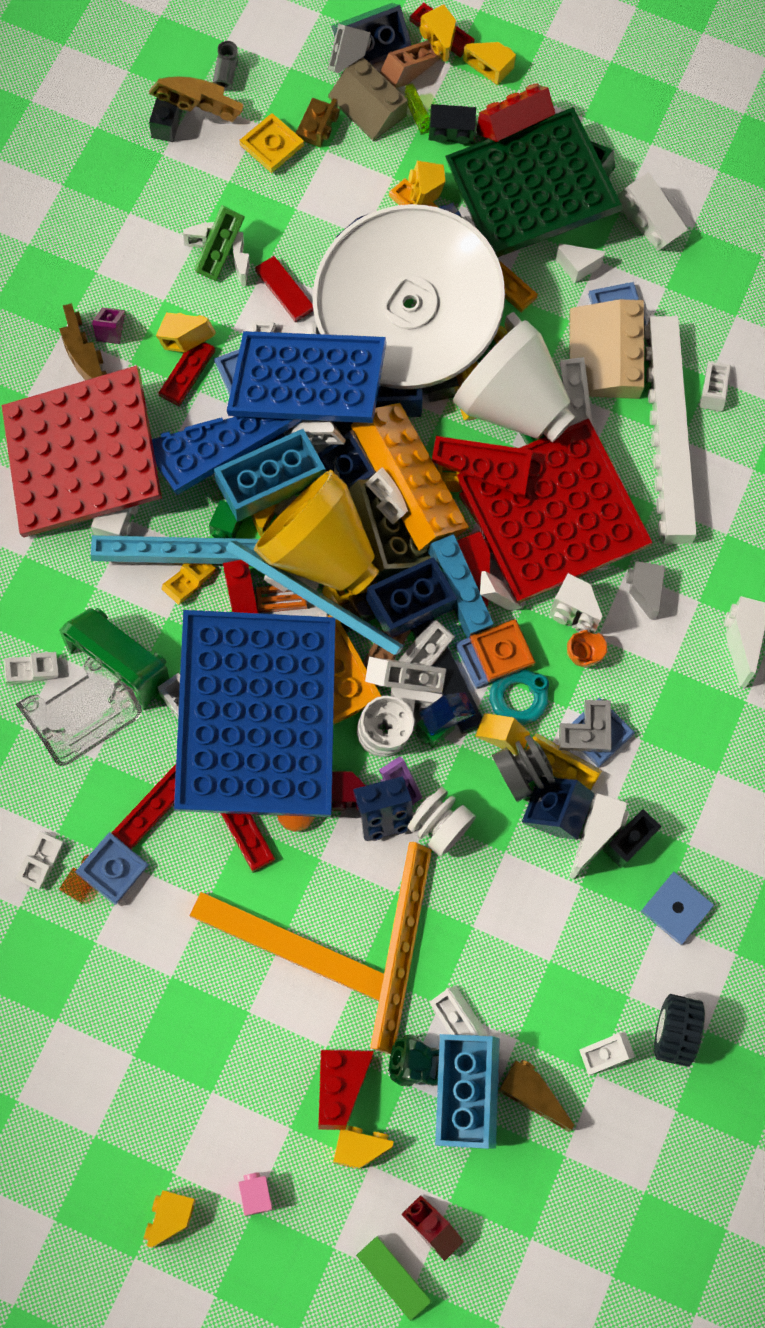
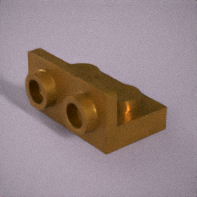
M315 98L311 99L296 131V134L304 142L321 148L324 139H329L332 129L331 124L337 121L340 114L338 99L333 98L330 104Z

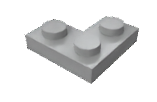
M585 700L584 724L560 723L559 750L610 752L611 701Z

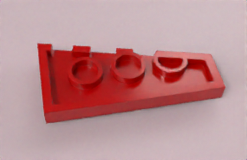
M436 436L432 461L525 499L533 450Z

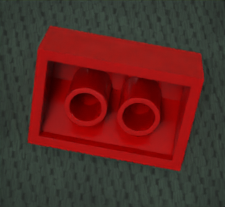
M538 83L531 84L521 93H512L506 97V100L500 103L494 102L487 105V109L479 112L476 131L478 135L497 142L556 114L549 88Z

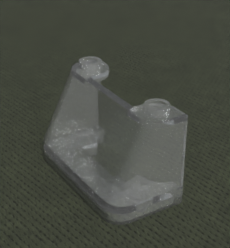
M90 657L84 664L87 676L47 702H44L39 695H30L16 704L51 758L59 766H66L136 721L142 713V707L133 690Z

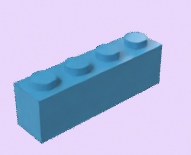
M454 534L431 543L428 552L431 558H435L457 597L454 611L466 638L492 628L494 623Z

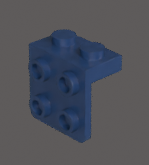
M403 776L353 789L361 815L362 832L365 841H377L393 834L406 833L409 830L408 825L413 819L412 800Z

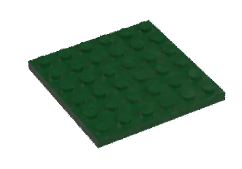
M574 107L554 114L496 142L488 139L445 156L475 228L487 239L497 258L622 211V204Z

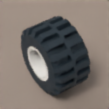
M669 994L666 997L659 1014L655 1033L654 1053L656 1060L685 1067L691 1066L697 1056L703 1034L705 1009L702 1001Z

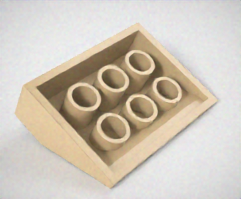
M619 299L570 308L569 359L584 357L589 397L640 399L644 389V300Z

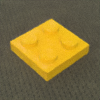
M273 113L239 140L240 146L270 173H273L304 146V140Z

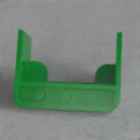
M89 608L67 621L59 630L67 651L72 654L76 648H79L136 692L139 705L145 710L159 694L157 687L170 679L167 667L165 666L166 660L156 652L154 654L150 653L108 621V616L99 608L95 610Z

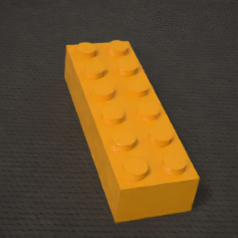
M401 403L375 408L373 423L353 422L350 425L374 470L377 472L383 467L403 496L408 511L401 519L419 551L428 549L431 543L453 534L457 538L469 528Z

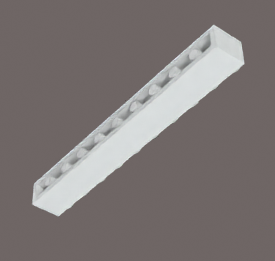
M650 316L648 324L644 325V340H647L648 347H645V361H649L646 379L647 382L651 383V389L648 391V403H652L653 411H650V425H654L651 444L652 447L656 448V454L653 456V468L657 469L658 474L655 477V491H659L656 510L657 513H661V521L658 523V534L662 536L663 544H692L696 537L679 321L678 316Z

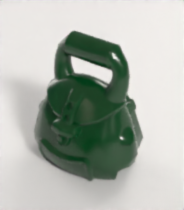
M413 1034L398 1037L392 1047L388 1071L391 1080L399 1086L406 1087L412 1086L414 1083L437 1086L439 1058L435 1079L430 1077V1071L432 1068L433 1056H439V1049L426 1046Z

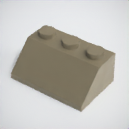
M364 57L344 70L328 95L331 101L333 98L338 99V108L372 141H375L407 116L408 100Z

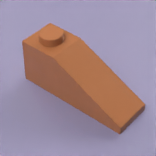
M427 40L388 53L380 74L395 88L408 85L442 58L434 53L431 43Z

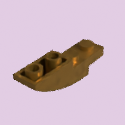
M191 77L161 78L149 90L150 95L157 97L161 101L178 106L182 110L191 112L196 106L203 111L210 112L221 117L223 120L231 122L243 110L242 103L223 95L225 87L202 79Z
M72 303L63 305L68 326L59 328L71 362L84 380L106 375V370L101 371L100 364H104L101 351H95L93 342L88 343L85 331L80 332L79 326L83 325L79 311L74 312Z

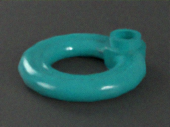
M527 669L495 680L490 688L489 698L494 713L500 716L515 718L521 725L535 722L544 714L548 705L549 681L544 675L533 673ZM540 680L543 682L544 685L542 687H538L535 684V681ZM523 683L528 686L529 691L534 695L533 703L528 709L516 711L506 704L504 693L511 684Z

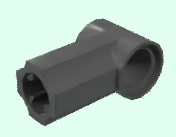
M223 41L217 48L218 56L213 83L225 87L224 91L232 89L235 69L238 65V49L232 41Z

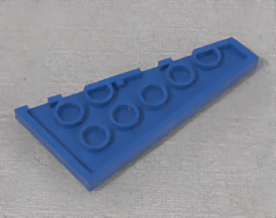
M236 416L223 420L221 417L185 427L184 431L170 434V432L162 433L161 437L152 439L156 466L175 494L179 495L213 475L215 468L250 453L299 424L302 420Z

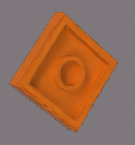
M516 619L473 634L469 638L488 682L535 666L534 658Z

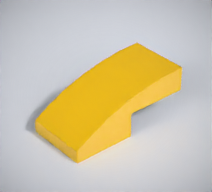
M184 563L177 574L163 583L161 590L180 605L215 572L216 568L212 564Z

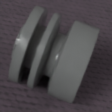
M531 735L525 737L530 747L526 750L523 749L519 741L515 742L519 754L514 756L506 747L492 755L516 802L532 795L529 785L532 781L541 790L544 789L540 780L541 776L545 775L550 785L556 782L547 756L541 745Z

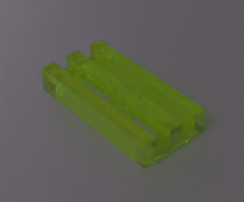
M414 84L405 85L404 97L408 100L407 106L420 134H426L429 131L430 125L428 113Z

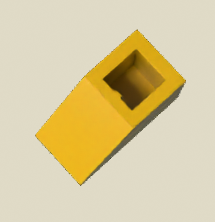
M443 4L421 16V26L419 29L422 37L431 43L434 53L440 55L443 61L446 62L449 60L455 35L456 19Z
M417 161L414 170H410L409 183L412 184L410 199L413 200L415 205H429L439 198L446 181L444 165Z
M166 313L156 337L164 350L187 352L212 338L216 331L209 319L204 316Z
M347 1125L346 1130H340L333 1163L361 1169L392 1149L394 1141L388 1140L389 1135L373 1132V1136L362 1134L363 1129Z
M163 1190L161 1196L156 1195L152 1207V1212H156L153 1224L148 1223L144 1235V1240H148L147 1247L155 1248L187 1229L196 1200Z

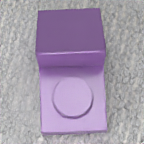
M400 756L379 769L383 778L380 782L401 776L404 777L412 805L423 798L404 759Z

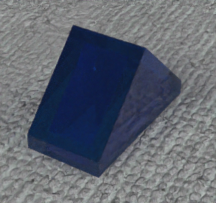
M463 692L443 695L421 711L420 716L430 736L476 716V712L466 693Z

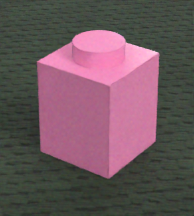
M259 1172L244 1175V1181L238 1182L244 1215L250 1216L272 1211L266 1176L260 1177Z

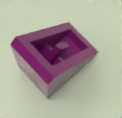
M101 308L92 323L96 341L120 344L125 310Z

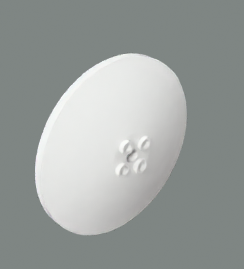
M415 204L392 206L375 211L346 228L334 240L322 258L313 287L314 317L320 334L386 337L387 343L379 386L394 389H418L433 386L465 371L477 361L491 344L501 323L505 302L504 279L499 260L493 248L480 231L468 221L447 210ZM408 299H414L417 304L413 308H406L404 302Z

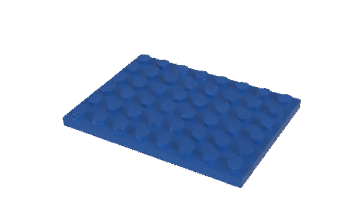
M183 610L174 811L331 817L335 659L334 617Z

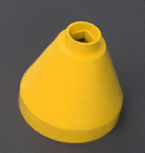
M333 470L327 471L303 490L272 522L254 547V551L267 564L339 591L348 588L354 595L363 591L379 572L371 563L375 555L347 484Z

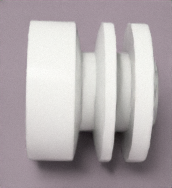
M382 696L375 698L366 705L358 721L357 736L359 743L367 752L374 756L388 757L395 755L403 749L413 732L414 718L412 711L404 701L397 697ZM381 725H385V729L388 730L387 734H383V731L380 729Z
M444 787L424 800L415 811L413 819L408 825V829L411 832H415L419 827L423 826L417 835L419 839L431 833L433 836L428 843V847L440 857L445 855L456 844L476 818V815L464 805L458 807L453 812L451 807L456 799L454 796H450L443 803L442 801L448 793Z

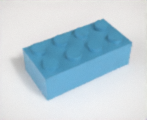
M301 429L215 468L214 473L216 483L238 522L301 493L325 473V467L304 429Z
M440 1034L435 1146L496 1148L500 1038L494 1036Z

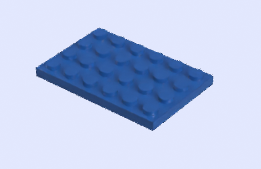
M243 331L226 410L228 416L373 423L387 343L386 337Z

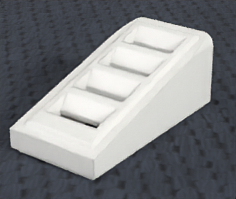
M708 361L700 401L701 408L723 411L727 397L731 365ZM711 372L724 374V376L711 374Z

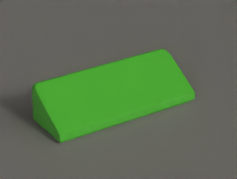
M221 205L194 267L196 273L217 282L245 216Z
M377 1236L356 1255L410 1321L432 1302Z

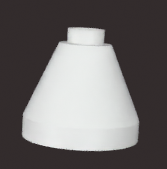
M527 320L515 326L493 347L467 377L453 398V402L469 416L539 439L544 434L551 442H554L576 418L567 409L571 401L541 333Z

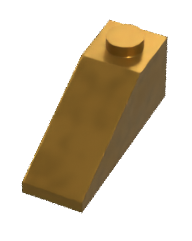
M515 1060L498 1092L570 1132L574 1127L573 1122L541 1075L534 1071L536 1067L525 1060H521V1062Z

